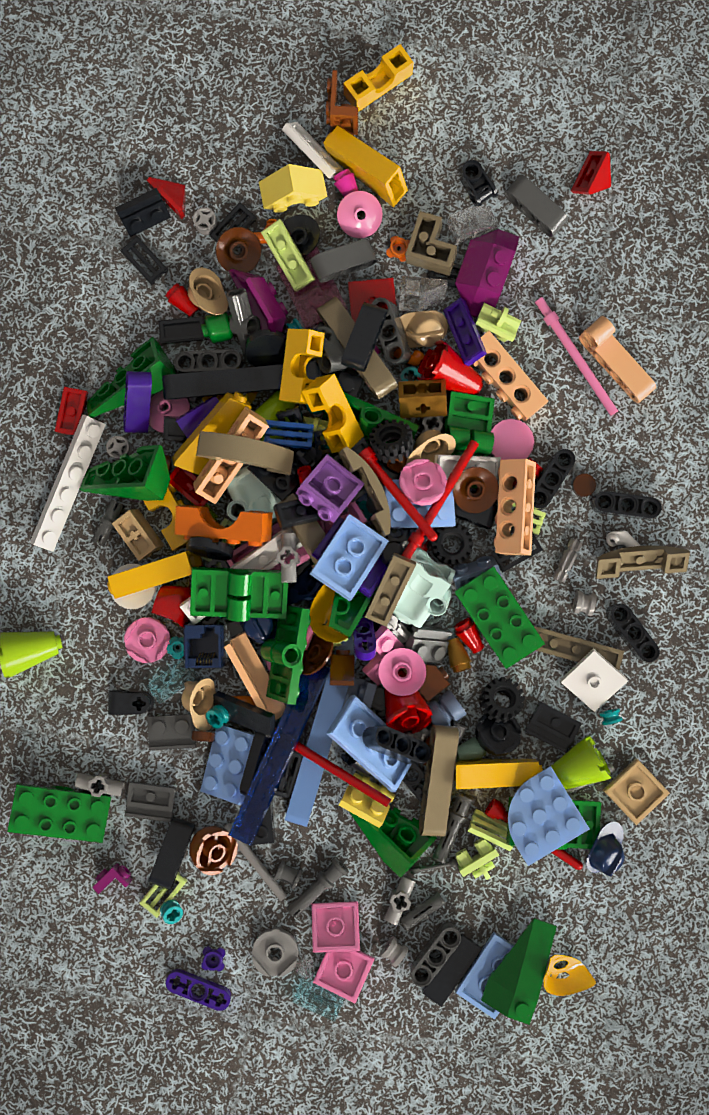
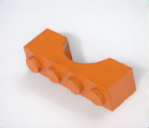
M194 505L176 506L175 535H184L185 540H189L192 537L210 538L212 542L226 539L227 544H241V541H248V546H262L263 542L271 541L273 512L241 511L237 520L231 526L224 527L213 519L208 507Z

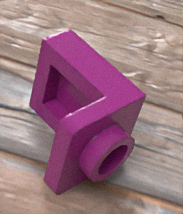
M116 863L109 871L104 868L94 878L97 883L92 888L100 894L115 878L124 887H127L133 880L130 877L131 872L124 865L120 866Z

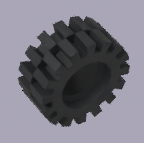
M392 419V423L386 420L384 425L381 423L377 424L378 428L373 427L372 433L370 432L369 440L378 461L383 459V463H387L388 460H391V463H395V459L401 462L403 461V456L408 458L410 456L409 452L412 453L414 447L412 430L407 423L404 425V421L401 420L397 423L396 419ZM390 440H398V441L393 442V443H386L387 441H390Z
M456 524L453 527H440L435 531L438 538L436 541H431V550L435 558L441 563L456 565L465 561L472 553V547L474 546V541L472 542L473 537L468 532V529L464 528L461 524ZM449 535L457 536L461 542V547L456 553H449L443 547V541Z
M501 677L499 680L495 678L482 689V694L479 696V700H482L479 705L480 708H485L482 711L484 715L486 713L490 714L488 717L490 720L495 718V722L499 723L501 720L503 723L518 715L524 707L522 702L525 700V696H521L523 690L522 688L519 690L516 688L519 685L517 682L511 684L513 679L508 678L505 681V677ZM495 693H505L510 700L509 706L506 708L499 707L494 701Z

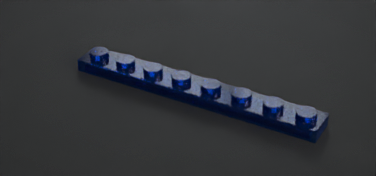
M323 666L319 671L311 675H300V693L296 700V705L287 704L228 836L252 846L330 672L328 667Z

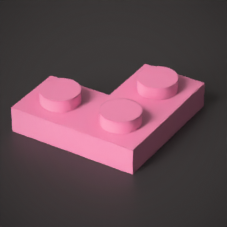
M383 625L375 632L377 654L362 669L377 685L381 683L379 679V665L383 657L394 649L405 648L392 632Z

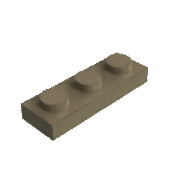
M397 553L393 554L365 613V618L387 627L416 566L415 561Z

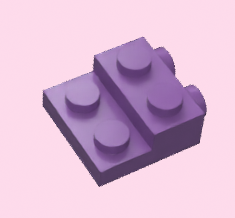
M327 454L303 481L296 494L303 505L314 507L322 520H330L334 523L365 483Z

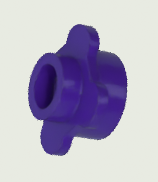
M209 946L205 947L202 952L204 955L201 964L202 968L210 971H222L225 966L223 957L226 951L221 947L218 949H212Z

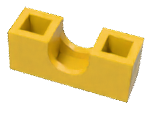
M399 44L381 57L380 64L372 72L365 74L361 70L343 83L344 96L351 105L358 107L359 112L410 77L413 73L414 62L402 45Z
M288 329L279 400L307 404L302 390L313 380L307 377L306 366L310 359L322 357L325 333L310 329Z
M335 374L317 377L302 390L311 412L325 410L328 414V427L322 434L332 453L340 452L345 447L351 449L364 437Z
M169 483L163 500L144 501V503L151 512L161 507H168L170 509L172 521L161 532L172 551H177L186 546L189 541L184 539V535H175L176 506L185 504L182 499L177 500L174 492L177 490Z

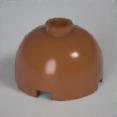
M216 825L207 826L200 829L193 836L190 842L189 855L193 864L203 874L217 875L223 872L222 868L227 864L230 866L234 862L238 844L233 835L225 828Z

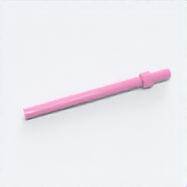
M543 297L538 299L535 303L544 315L543 320L547 326L552 327L609 415L612 416L618 412L558 320L560 318L556 312H552Z

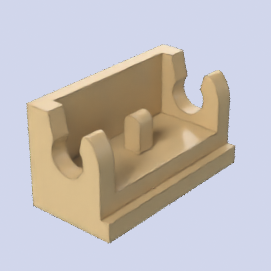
M139 509L128 510L112 523L138 561L150 557L154 551L160 550L165 546Z

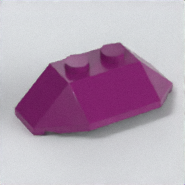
M497 229L470 240L455 285L460 297L465 299L472 317L478 318L484 303L494 308L496 307L517 249L519 236Z
M230 269L228 272L236 288L246 289L252 314L260 320V330L270 329V332H276L277 330L285 333L286 315L289 313L283 302L278 303L274 297L277 295L273 284L271 282L267 284L264 277Z

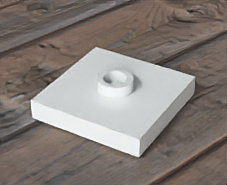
M594 648L560 679L564 686L594 712L628 682L627 678Z

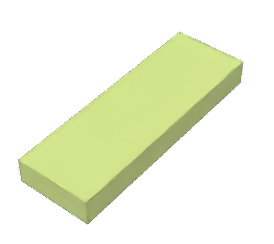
M277 220L261 231L294 291L298 292L315 280L314 275L282 220Z

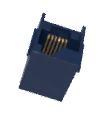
M226 624L185 625V668H222L226 666V650L224 648Z

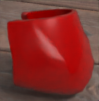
M161 586L151 613L171 619L172 624L185 628L190 619L182 611L180 604L191 597V588L184 586Z

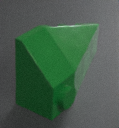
M151 337L130 355L133 360L125 368L120 366L116 370L117 374L111 383L105 382L86 402L88 415L91 418L124 406L127 371L151 372V395L163 389V375L176 374L174 365L154 337Z
M161 445L142 446L137 448L134 454L128 455L125 453L120 455V459L112 463L106 461L87 469L79 490L144 501L163 500L170 482L163 447Z
M376 590L369 598L360 591H357L351 601L335 592L329 627L350 638L368 609Z
M395 807L393 810L389 809L380 828L349 811L383 862L400 878L437 839L436 836H421L419 833V820L415 818L409 820L400 815L401 810Z
M533 918L519 936L510 952L506 953L503 957V961L497 969L493 970L489 975L481 1001L508 1018L530 1025L538 1002L557 926Z

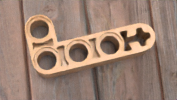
M600 316L579 336V340L634 402L640 403L656 389V384L612 335L615 332L613 324L606 317Z

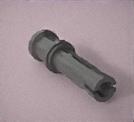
M456 791V799L452 809H449L446 834L444 837L441 836L435 853L432 856L433 859L441 863L447 862L460 826L467 821L468 817L466 815L470 805L475 802L473 797Z
M334 857L332 863L324 871L318 872L317 879L286 907L290 915L298 918L326 889H332L335 886L334 883L343 874L347 875L349 873L345 864L339 858Z

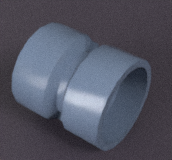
M450 690L440 695L438 702L432 701L428 704L433 714L431 719L434 725L451 726L452 720L457 722L467 715Z

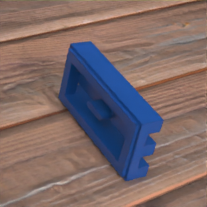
M266 420L269 427L265 432L264 442L281 447L312 448L314 424ZM271 428L287 429V430H297V431H308V433H304V432H293V431H283V430H273V429H271ZM270 435L288 438H303L308 440L307 442L272 439L270 438Z

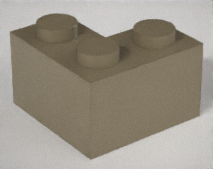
M422 211L419 212L405 256L407 264L450 276L457 256V246L438 240L442 229V217Z

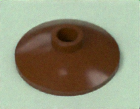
M233 227L226 230L219 237L216 243V257L219 264L226 271L235 269L248 273L256 267L260 260L261 245L256 235L250 230L242 227ZM235 246L240 247L239 254H234L233 248Z
M482 467L465 469L453 487V496L456 504L462 510L469 513H481L489 509L496 501L499 492L496 477L489 470ZM472 485L477 486L475 492H470V487Z
M316 634L313 635L308 649L303 654V675L314 674L327 663L332 654L333 642L326 641Z

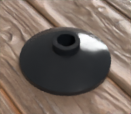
M299 214L291 216L283 222L303 257L310 254L317 247L321 232L318 223L312 217Z

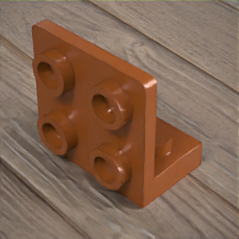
M332 70V78L327 79L326 125H330L331 132L338 125L351 135H358V107H354L351 104L337 106V70Z

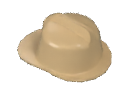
M203 267L196 268L191 272L188 287L190 301L210 314L219 315L226 312L229 305L220 278L213 271Z
M436 310L410 312L400 316L410 348L435 346L434 343L438 340H443L448 330L447 319Z
M439 430L425 431L416 439L413 452L408 457L406 464L415 459L430 460L429 462L435 464V455H451L455 450L456 441L452 435L442 434Z
M210 678L193 682L187 681L184 684L185 689L181 697L182 705L190 712L192 722L199 731L210 730L212 726L206 719V713L214 707L213 694L216 693L214 682Z

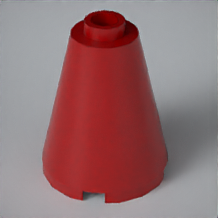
M442 340L436 341L434 344L437 347L434 350L429 349L424 355L418 368L421 377H417V379H445L446 390L477 395L483 387L482 377L471 366L465 365L462 357L448 343Z
M403 670L398 672L400 677L407 675ZM384 688L386 726L402 733L411 731L414 734L425 729L431 723L432 711L419 691L407 696H398Z

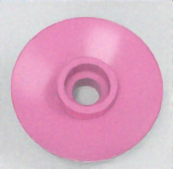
M351 192L341 200L338 206L337 220L339 226L351 237H369L377 231L382 222V207L377 198L368 192ZM360 210L365 213V217L361 220L357 218V213Z
M163 390L156 393L151 398L149 425L154 430L163 433L164 416L180 417L190 411L188 399L164 400ZM168 405V409L162 411V409Z
M398 648L390 651L383 657L379 665L381 684L394 695L407 696L415 693L421 688L426 678V666L423 659L415 651L407 648ZM400 669H405L407 671V675L405 677H400L398 675Z

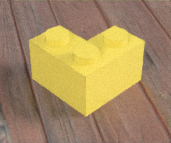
M287 164L259 181L263 208L274 210L275 213L286 211L287 207L292 204L301 203L307 207L316 206L320 200L327 197L323 172L320 169Z

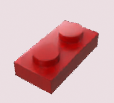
M69 387L63 388L55 432L74 436L80 419L85 412L88 397L87 391Z

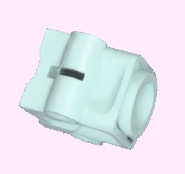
M248 466L239 470L227 487L233 500L227 506L228 516L236 521L238 518L235 516L236 509L244 507L245 511L273 512L272 523L277 522L273 506L281 500L247 469Z
M417 548L410 558L416 562V566L393 614L398 620L421 628L430 614L440 616L446 612L452 596L450 586L456 571L445 564L433 561L426 551Z

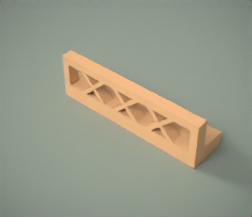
M245 631L225 641L224 648L255 705L275 714V720L288 714L289 710L285 703L266 697L269 674Z

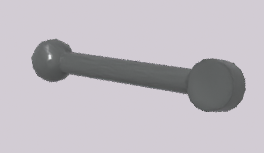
M453 858L446 863L414 867L410 870L411 874H417L448 866L455 868L458 866L457 859Z

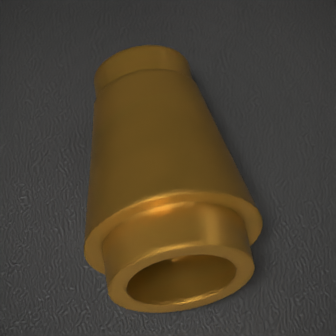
M460 638L448 640L447 650L450 669L452 668L454 673L471 669L470 663L472 661Z

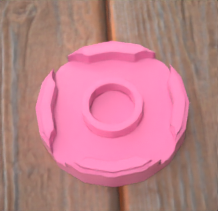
M507 419L496 424L491 430L494 434V446L491 452L493 457H501V460L527 459L533 450L534 437L528 425L520 420Z
M415 459L407 463L401 471L398 482L399 488L411 503L421 506L431 505L444 494L447 484L446 474L437 463L429 462L430 460Z
M152 617L133 621L124 635L127 653L134 660L142 663H152L162 659L167 653V646L170 644L169 640L171 639L167 626L160 620Z

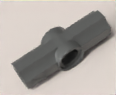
M238 288L226 293L232 314L229 325L231 332L238 335L244 359L248 361L245 356L246 341L252 334L260 331L261 324L259 318L252 314L246 289Z

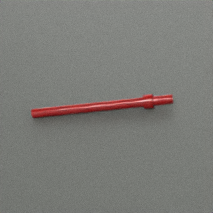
M471 440L447 479L444 494L431 505L424 519L429 525L432 524L479 446L476 441ZM419 527L416 532H412L407 540L409 543L401 556L410 559L415 550L421 547L425 540V534Z
M275 727L274 737L281 742L282 746L289 750L292 748L383 806L387 807L391 798L298 742L297 738L292 734H285Z

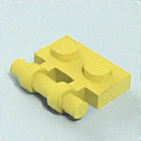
M354 772L353 776L391 798L390 803L393 801L395 794L388 791L384 785L379 786L370 781V777L366 778ZM350 784L347 786L339 803V806L378 828L382 826L390 808V805L387 807L383 806Z

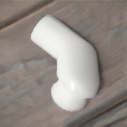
M625 530L612 531L606 536L607 544L612 547L617 545H625L626 547L641 546Z

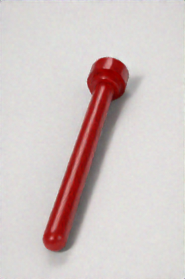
M369 446L362 450L358 455L371 467L378 479L430 541H436L438 538L437 533L377 463L378 459L373 449Z
M495 798L492 799L485 810V814L492 819H501L508 823V812L505 811L503 803ZM556 849L551 852L576 870L582 869V862L565 850Z

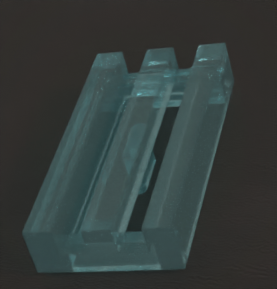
M185 658L146 685L152 691L153 696L157 698L159 704L185 687V682L193 681L198 677L193 668H186L158 689L155 688V685L182 665L185 666ZM188 672L191 674L189 678L163 697L160 695L163 690Z
M302 978L292 1002L335 1022L344 998ZM304 987L338 1003L335 1004L309 991L304 990ZM300 995L332 1008L334 1012L332 1013L300 998Z

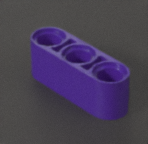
M126 372L124 433H148L152 390L151 372Z

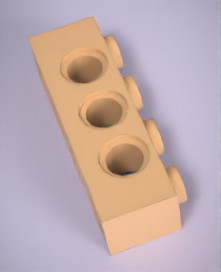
M488 331L481 337L487 354L473 363L472 366L474 368L477 366L482 371L481 377L488 385L492 383L497 389L496 395L502 402H508L512 407L510 411L514 417L525 422L546 405L548 400L493 334ZM492 356L495 358L496 364L493 366L487 365L484 358ZM506 373L510 376L511 381L503 383L499 375ZM522 391L525 394V400L518 401L514 397V392Z
M245 406L227 434L260 440L269 425L265 418ZM209 459L193 483L195 493L216 504L243 463L224 459L220 461Z
M528 459L500 460V467L498 468V511L495 516V523L497 525L494 538L495 553L503 555H531L536 462ZM517 480V485L513 489V483ZM515 503V504H516V508H515V510L512 512L511 508H512V505ZM514 526L515 530L514 533L511 535L510 530Z

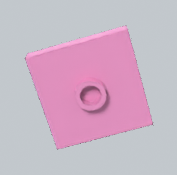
M358 901L311 904L313 953L360 951Z
M362 951L326 952L313 983L356 1003L375 957Z

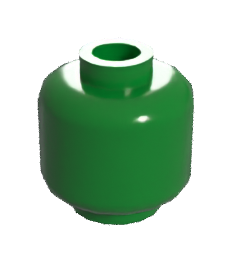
M227 312L219 315L207 314L204 318L205 324H201L204 338L209 337L210 342L213 344L231 340L233 332H231L229 323L232 315H228Z

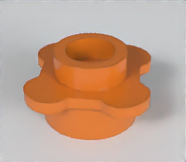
M398 236L391 237L390 248L386 250L387 256L389 258H398L401 262L406 261L405 254L410 240H405Z

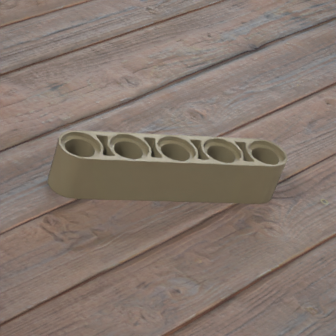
M335 296L318 307L316 311L325 326L334 331L340 344L345 349L355 322L340 300ZM374 350L365 372L358 371V373L374 396L380 400L398 388V384Z
M433 725L431 728L429 741L431 757L426 764L419 818V833L421 836L444 837L446 834L459 740L457 726Z

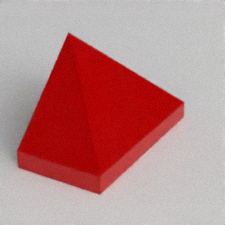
M608 151L589 152L573 184L572 193L591 195L611 187L610 153Z
M149 177L146 180L152 190L157 188L162 200L183 219L185 217V185Z
M176 467L170 475L169 483L195 506H205L209 500L195 493L193 485L198 475Z

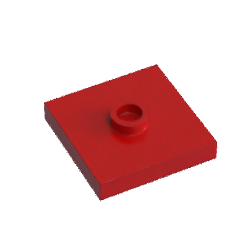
M394 278L348 282L351 317L354 322H356L364 302L372 304L377 298H385L396 305ZM387 304L384 305V306H382V308H385V309L388 310Z

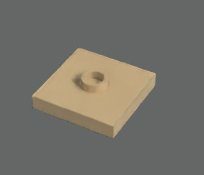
M637 758L603 789L635 825L639 824L670 794Z

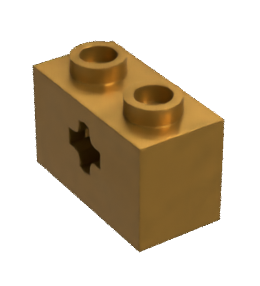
M445 379L398 382L401 418L447 416Z

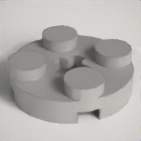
M280 927L263 931L254 941L252 949L254 966L265 976L282 977L287 975L297 963L299 954L297 941L291 933ZM272 947L280 949L279 953L281 956L279 958L277 956H270Z

